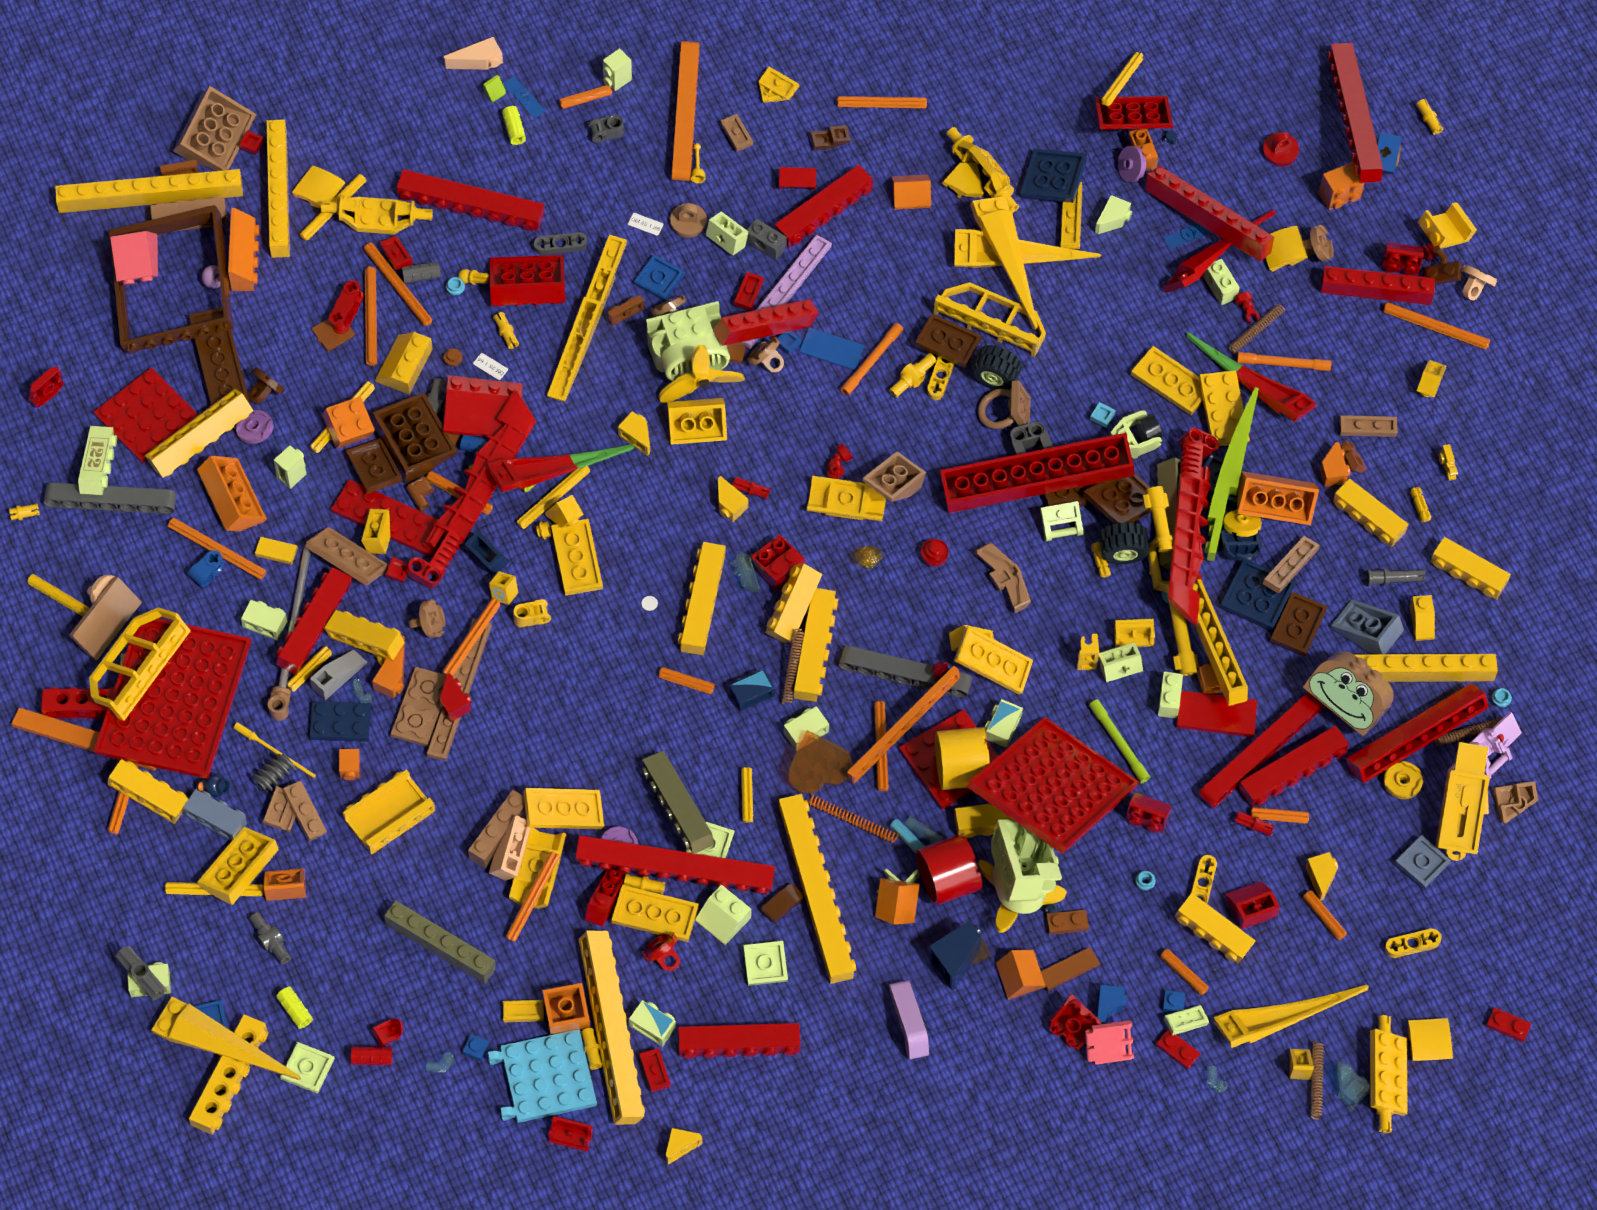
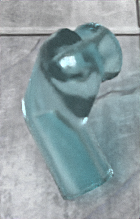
M354 679L352 687L360 703H372L371 694H364L361 680Z
M450 1052L444 1053L443 1058L439 1062L427 1061L426 1071L445 1072L454 1064L453 1054Z
M1208 1066L1207 1084L1215 1092L1223 1093L1228 1088L1227 1082L1217 1078L1216 1066Z

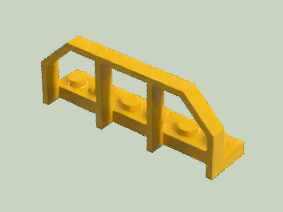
M970 282L945 289L942 296L937 295L935 299L934 315H938L941 312L968 324L967 329L969 330L973 326L998 337L997 342L999 343L1002 340H1006L1031 351V357L1035 358L1045 339L1046 332L1037 311L1034 310L1038 325L1037 329L1040 334L1039 338L1032 333H1026L1018 327L1011 325L1017 312L1027 315L1023 305ZM971 291L983 297L976 310H973L965 304L952 301L949 296ZM987 299L1013 309L1006 323L981 312Z
M158 607L133 618L89 677L92 699L98 704L109 707L118 719L124 721L189 634L190 629L180 616L175 612ZM165 617L174 620L157 644L133 636L141 625L157 618ZM127 643L152 650L137 671L113 663ZM107 669L132 677L114 702L99 696L98 681Z

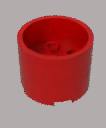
M961 834L916 850V861L923 885L929 898L936 906L982 889L981 874L979 871L976 872L975 855L965 836L961 837Z

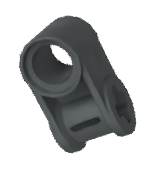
M619 115L593 119L588 123V127L593 134L592 141L595 143L620 138L624 134L623 119Z

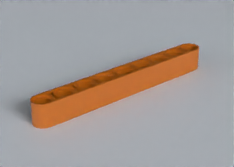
M681 41L672 180L676 181L691 180L700 42Z

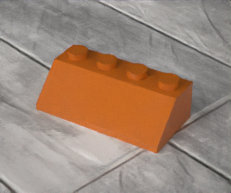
M231 208L228 274L231 290L254 291V284H258V274L255 273V268H258L256 252H259V241H256V236H260V225H256L255 217L236 208Z
M210 456L197 469L226 531L240 532L267 520L238 458Z
M1242 471L1238 485L1237 513L1311 525L1319 489L1315 483Z

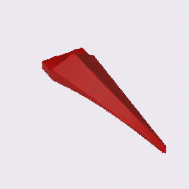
M1273 209L1251 223L1257 226L1276 213ZM1222 239L1182 262L1174 277L1168 279V284L1162 286L1165 293L1184 288L1198 280L1211 264L1232 244Z

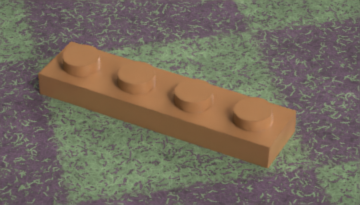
M1303 536L1268 574L1263 584L1279 594L1313 557L1320 545Z

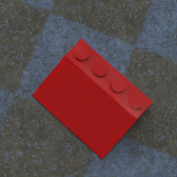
M1168 96L1116 97L1110 106L1102 105V97H1095L1094 117L1096 126L1099 129L1173 128Z
M564 255L491 257V306L566 303Z
M448 375L445 388L443 433L486 437L487 434L494 436L504 426L496 419L513 390H516L522 398L523 383Z

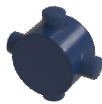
M1167 130L1166 137L1163 140L1169 144H1175L1176 137L1179 135L1174 131Z
M1051 904L1044 909V912H1047V914L1059 913L1061 908H1058L1057 904Z

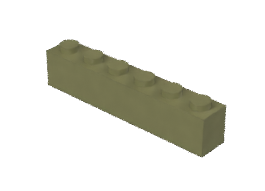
M1176 457L1157 464L1158 486L1163 487L1164 493H1167L1169 507L1165 511L1169 533L1173 539L1172 547L1174 543L1180 465L1182 462ZM1173 550L1160 552L1159 557L1160 566L1171 571Z
M664 750L642 759L644 765L642 773L645 779L649 778L651 781L649 783L652 791L658 793L659 803L662 807H666L667 817L670 821H674V828L678 835H682V842L685 848H689L692 854L714 846L711 830Z
M396 900L384 916L387 926L483 984H486L496 970V963L493 958Z

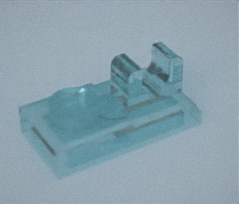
M741 551L738 552L736 559L730 562L731 566H738V569L733 571V574L736 576L741 575L740 582L742 586L754 593L760 590L751 558Z

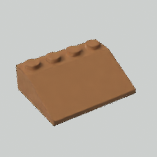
M209 86L201 94L173 151L189 161L196 159L197 164L217 171L229 170L239 150V144L247 130H249L256 114Z

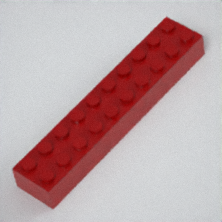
M1126 433L940 470L949 513L1135 476L1133 459Z

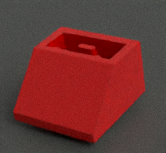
M1386 242L1382 270L1405 273L1406 275H1418L1424 256L1423 247Z
M778 535L751 556L763 579L776 592L781 590L788 582L789 573L793 566L805 564V558L781 535Z
M1134 793L1129 803L1126 821H1129L1134 826L1146 827L1154 833H1163L1172 805Z
M1262 881L1225 894L1241 930L1278 916L1280 906L1272 890Z

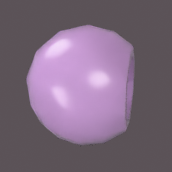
M210 265L202 273V281L208 288L215 289L221 286L218 266Z

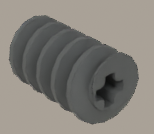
M276 754L275 759H270L269 764L263 766L264 770L259 769L258 775H252V780L257 788L266 795V789L271 792L273 791L271 784L278 786L277 779L284 781L283 774L290 776L288 769L290 768L295 771L296 768L287 756Z

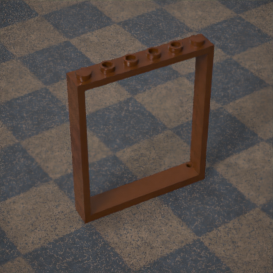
M216 205L109 230L110 237L143 231L161 235L214 222L224 317L135 339L130 338L126 288L123 282L116 280L111 245L120 345L126 353L154 349L157 346L171 345L174 342L188 341L195 337L208 336L212 333L225 332L234 328L222 219Z

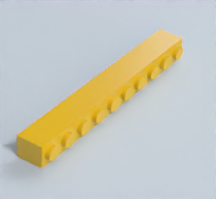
M240 169L55 186L56 203L59 213L174 203L176 201L209 199L216 196L224 198L243 196Z
M802 794L779 799V810L830 984L853 979L856 964L854 959H850L851 947L849 941L845 942V927L843 923L840 924L838 917H841L838 905L835 906L833 902L835 893L833 888H829L828 885L830 876L828 870L824 871L823 868L825 860L823 853L818 851V846H820L818 836L813 834L812 829H815L813 819L808 817V802L803 800Z
M586 931L579 938V944L614 1125L637 1124L644 1117L645 1110L641 1102V1089L638 1086L637 1069L633 1061L634 1053L630 1046V1033L627 1030L626 1013L622 1005L623 996L620 993L619 977L615 969L616 960L612 953V940L609 938L608 931Z

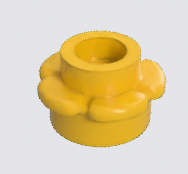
M541 521L539 526H537V533L544 540L547 537H551L552 534L549 523Z

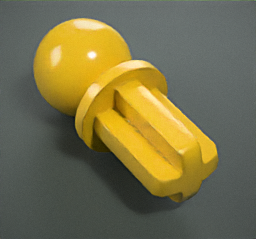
M463 269L458 274V278L464 284L471 283L476 285L477 283L487 284L490 282V275L488 273H479L477 270Z

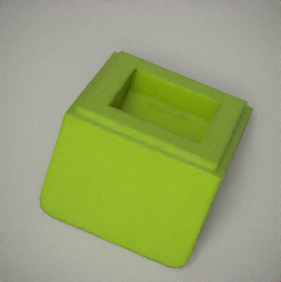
M498 75L483 84L484 95L491 102L506 94Z

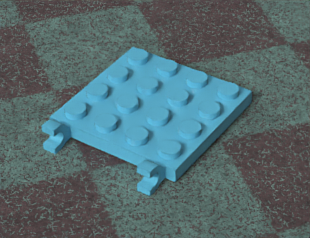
M580 1029L502 1045L501 1052H488L490 1065L504 1062L514 1104L513 1108H501L502 1121L517 1118V1122L520 1123L597 1106Z

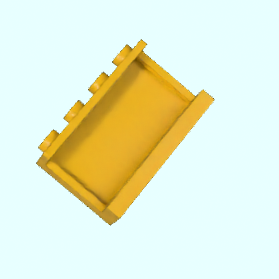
M408 770L396 773L387 783L380 784L371 794H365L356 804L346 807L343 812V818L372 855L434 813L435 804L430 798L427 799L411 779Z

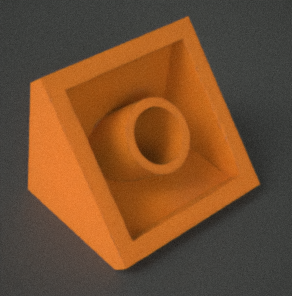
M928 174L892 176L895 210L931 208V183Z
M305 869L266 871L264 876L266 901L306 898Z
M880 878L875 917L893 925L914 923L920 884Z
M1012 950L996 962L1008 1000L1046 987L1034 950Z

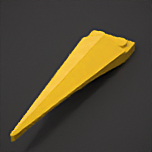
M1006 197L974 200L970 205L975 221L999 258L1018 294L1033 329L1036 330L1038 325L1012 211L1009 210Z
M955 229L954 267L982 268L1002 266L982 231ZM1018 239L1024 264L1101 257L1098 253Z
M1368 985L1293 1003L1231 1010L1214 1017V1023L1231 1048L1246 1042L1251 1044L1367 991Z
M171 997L152 1028V1033L170 1042L229 1057L301 1080L298 1074L192 1005L186 1004L174 997Z

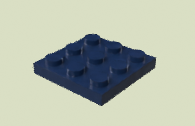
M1034 148L1020 192L1021 197L1074 203L1087 161V155L1085 153Z
M1243 560L1220 608L1273 631L1296 585V581L1291 580L1278 594L1263 584L1264 579L1271 570L1249 560Z

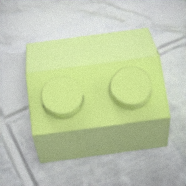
M721 885L708 898L695 921L722 944L726 945L751 919V908Z

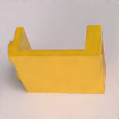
M1457 202L1452 203L1443 214L1432 216L1428 210H1425L1417 221L1432 244L1439 246L1441 249L1469 242L1477 231Z

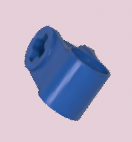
M215 550L208 552L189 570L188 575L202 588L206 587L224 569L221 553Z

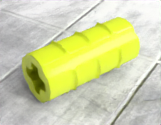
M509 106L504 108L502 115L510 143L512 145L524 143L526 137L517 107Z
M291 987L284 988L276 995L287 1014H289L299 1029L306 1027L312 1022V1016Z

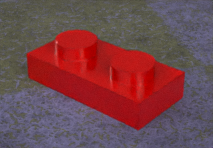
M397 236L380 242V248L395 270L413 264L411 256Z
M746 272L735 298L734 306L752 311L763 285L764 277Z
M1494 1007L1486 1027L1523 1043L1532 1023Z
M1169 1029L1156 1043V1047L1186 1070L1200 1056V1052L1178 1035H1172Z
M659 1048L640 1053V1059L651 1093L671 1087Z

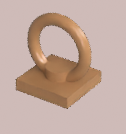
M1019 380L1012 381V391L1009 389H996L983 397L978 407V417L983 425L991 429L1005 428L1014 421L1019 426L1029 424L1031 398ZM998 396L1009 397L1008 407L1010 416L999 422L989 420L985 414L987 404Z

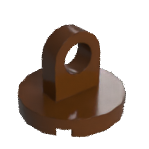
M255 367L252 371L259 378L249 392V399L255 404L263 402L272 390H275L280 395L285 391L280 384L258 367Z

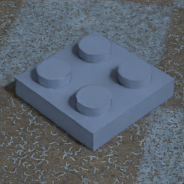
M1421 835L1396 860L1395 864L1425 889L1451 863V860Z

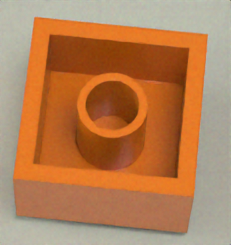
M1349 163L1323 174L1319 195L1328 210L1340 208L1348 202H1355L1361 198L1364 183H1359L1358 176L1354 174L1355 163Z
M361 396L328 407L322 415L336 449L370 438L375 431Z
M582 983L542 990L550 1035L590 1028Z

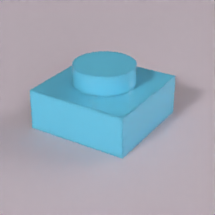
M1099 402L1090 416V420L1107 428L1116 410Z

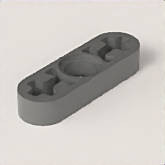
M581 232L540 236L534 241V250L539 255L583 251L587 247V237ZM562 240L566 244L563 247H558L556 242ZM541 243H544V248H541Z

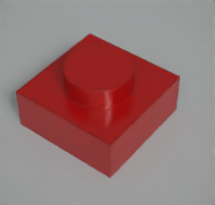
M247 130L239 144V148L256 155L264 142V137Z
M392 557L385 576L400 583L404 582L408 563Z

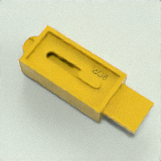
M1459 742L1455 768L1447 772L1435 847L1446 850L1447 857L1453 861L1462 860L1466 853L1476 855L1478 852L1490 779L1489 776H1484L1488 747ZM1452 852H1459V855H1454Z

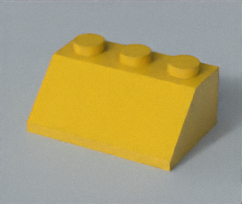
M416 332L398 335L375 382L410 395L432 351L431 338Z
M724 398L667 402L671 445L727 440Z

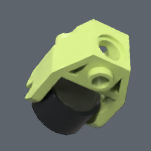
M1139 411L1124 417L1110 432V436L1121 433L1127 434L1133 459L1161 446L1160 442H1162V431L1157 419L1153 414L1147 415L1146 411ZM1136 425V430L1142 443L1138 444L1129 427Z

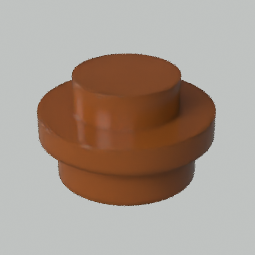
M449 349L445 352L444 361L447 365L456 367L462 362V353L458 349Z

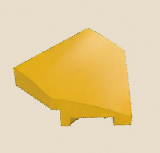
M771 67L767 68L759 80L763 103L790 100L799 88V83Z
M959 163L942 183L945 187L949 186L953 189L959 199L962 195L981 198L984 194L977 163Z

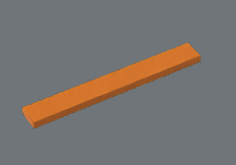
M953 666L847 771L850 782L856 783L960 679L958 668Z
M23 708L18 709L11 723L14 728L94 752L100 733ZM133 763L137 766L150 769L153 771H155L156 769L155 767Z

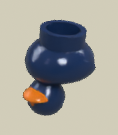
M217 773L211 775L208 780L200 779L196 784V788L200 792L207 791L212 797H220L229 792L230 782Z

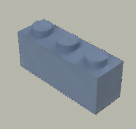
M195 789L183 807L185 816L230 841L247 825L246 816L242 811L229 808L227 803L222 800L217 801L213 799L206 791L200 792Z

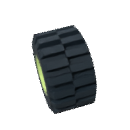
M985 345L980 348L971 367V372L976 380L989 388L1011 390L1012 381H1017L1023 366L1019 358L1009 350L999 346Z
M1131 522L1117 523L1106 527L1100 533L1101 554L1103 559L1109 563L1131 564L1143 560L1149 555L1147 529L1143 525Z

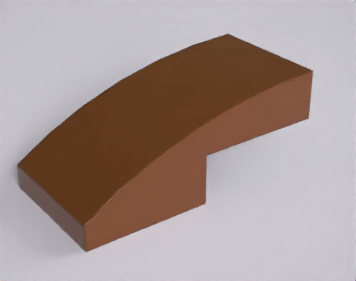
M847 125L829 126L827 131H811L809 134L813 151L838 147L851 141Z
M791 883L771 898L761 910L775 923L786 916L790 909L801 903L805 895Z

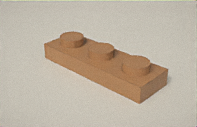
M1340 416V436L1397 437V417Z
M299 781L283 788L282 791L308 842L325 835L327 830L302 782Z

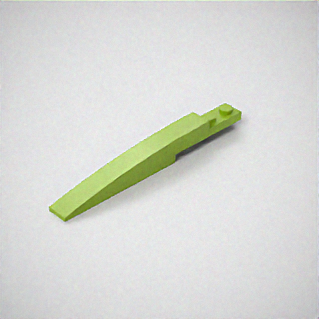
M1256 387L1235 429L1213 494L1207 525H1210L1208 536H1212L1211 542L1207 541L1205 553H1208L1207 560L1209 561L1215 560L1228 495L1236 496L1259 390Z

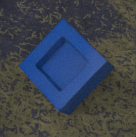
M792 331L782 333L777 338L780 341L778 346L788 355L802 343V339Z
M1165 990L1163 1012L1175 1013L1184 1009L1185 993Z
M471 1034L463 1054L482 1062L490 1042Z

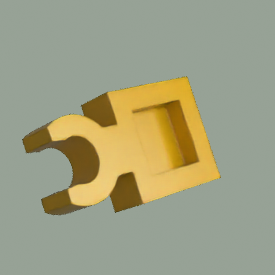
M1443 445L1441 453H1439V462L1443 464L1445 471L1447 470L1448 480H1454L1456 475H1458V471L1454 464L1455 459L1451 445Z

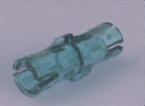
M910 816L904 824L917 833L919 838H924L932 844L942 841L944 838L930 829L928 824L924 825L913 818V816Z

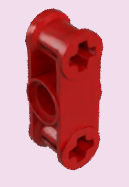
M351 280L344 285L329 315V321L333 324V330L337 334H344L349 330L364 299L363 292L360 290V285L357 281Z

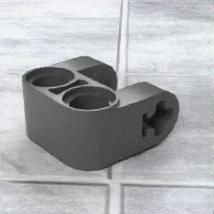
M1032 422L1015 427L1011 431L1009 444L1013 455L1026 453L1025 449L1039 445L1040 450L1053 447L1044 425L1040 422Z

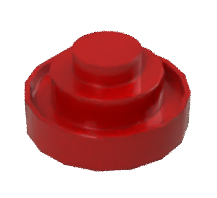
M930 539L921 547V558L929 566H941L948 559V546L940 539Z

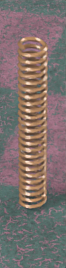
M1280 304L1274 306L1258 322L1252 325L1250 329L1229 345L1230 351L1233 354L1240 351L1244 345L1248 344L1250 340L1267 328L1277 317L1281 316L1285 312V308Z
M802 629L793 630L782 704H785L784 702L792 703L789 700H793V698H789L793 697L790 694H794V692H790L794 691L791 688H795V686H791L795 685L792 682H796V680H792L796 679L793 676H797V674H793L797 673V671L793 670H798V668L794 667H799L794 664H799V662L795 661H800L795 659L800 658V656L795 655H801L796 653L801 652L796 649H802L801 647H796L802 646L796 643H803L802 638L804 637L803 632H797L796 630L802 631Z
M1502 716L1501 718L1485 721L1470 727L1467 726L1464 729L1453 730V732L1450 731V733L1448 732L1443 737L1438 738V744L1441 746L1447 743L1450 744V741L1453 743V741L1456 742L1459 739L1470 738V735L1471 737L1473 735L1476 736V734L1479 735L1485 728L1492 729L1504 717Z
M1314 1041L1312 1043V1061L1315 1068H1313L1311 1076L1312 1097L1310 1116L1313 1119L1319 1120V1118L1313 1116H1322L1324 1044Z

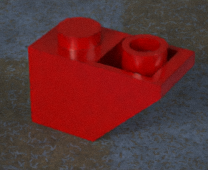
M451 673L446 676L440 697L441 708L450 722L471 711L470 703H472L469 695L462 692L459 680L457 678L454 679Z

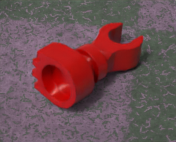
M1244 292L1238 294L1235 297V301L1238 306L1243 305L1242 308L1246 312L1245 320L1250 325L1251 320L1249 317H1255L1256 322H1258L1259 314L1253 309L1251 293Z

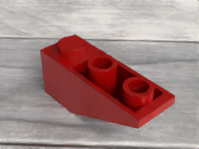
M612 868L606 871L588 903L586 921L604 927L624 884L626 873Z

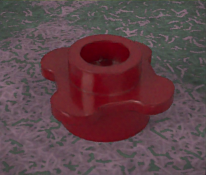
M947 661L937 662L933 666L931 673L935 676L936 682L950 670Z

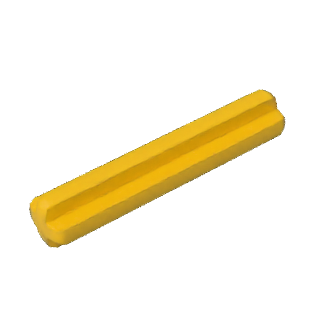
M324 646L300 669L297 675H294L287 682V687L291 691H296L332 655V651L327 646Z
M744 767L741 769L742 817L744 823L753 822L752 769Z

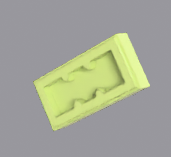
M1201 1005L1168 1014L1164 1017V1021L1172 1035L1203 1027L1209 1023Z

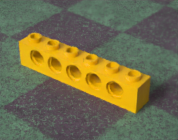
M245 1014L234 1032L244 1040L246 1038H253L250 1044L256 1048H259L261 1042L264 1043L268 1036L266 1023ZM225 1056L221 1057L189 1118L191 1126L211 1135L214 1134L215 1130H219L223 1121L222 1116L225 1112L229 1111L232 1105L231 1099L234 1094H238L241 1088L240 1082L243 1077L248 1075L250 1064ZM227 1073H235L232 1078L225 1077ZM219 1090L226 1091L224 1095H216ZM211 1107L217 1108L214 1113L207 1112Z

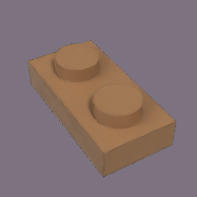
M738 114L721 120V126L736 152L753 145V140Z

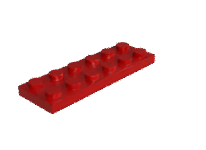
M349 479L331 508L332 513L364 528L370 509L389 510L390 539L430 558H433L445 538L442 535L435 548L429 547L425 541L433 529V522L438 519L377 491L367 494L362 484Z

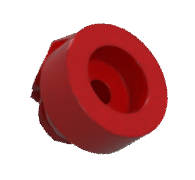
M844 443L836 447L833 459L830 458L827 474L833 479H839L844 475L845 470L841 462H848L854 458Z

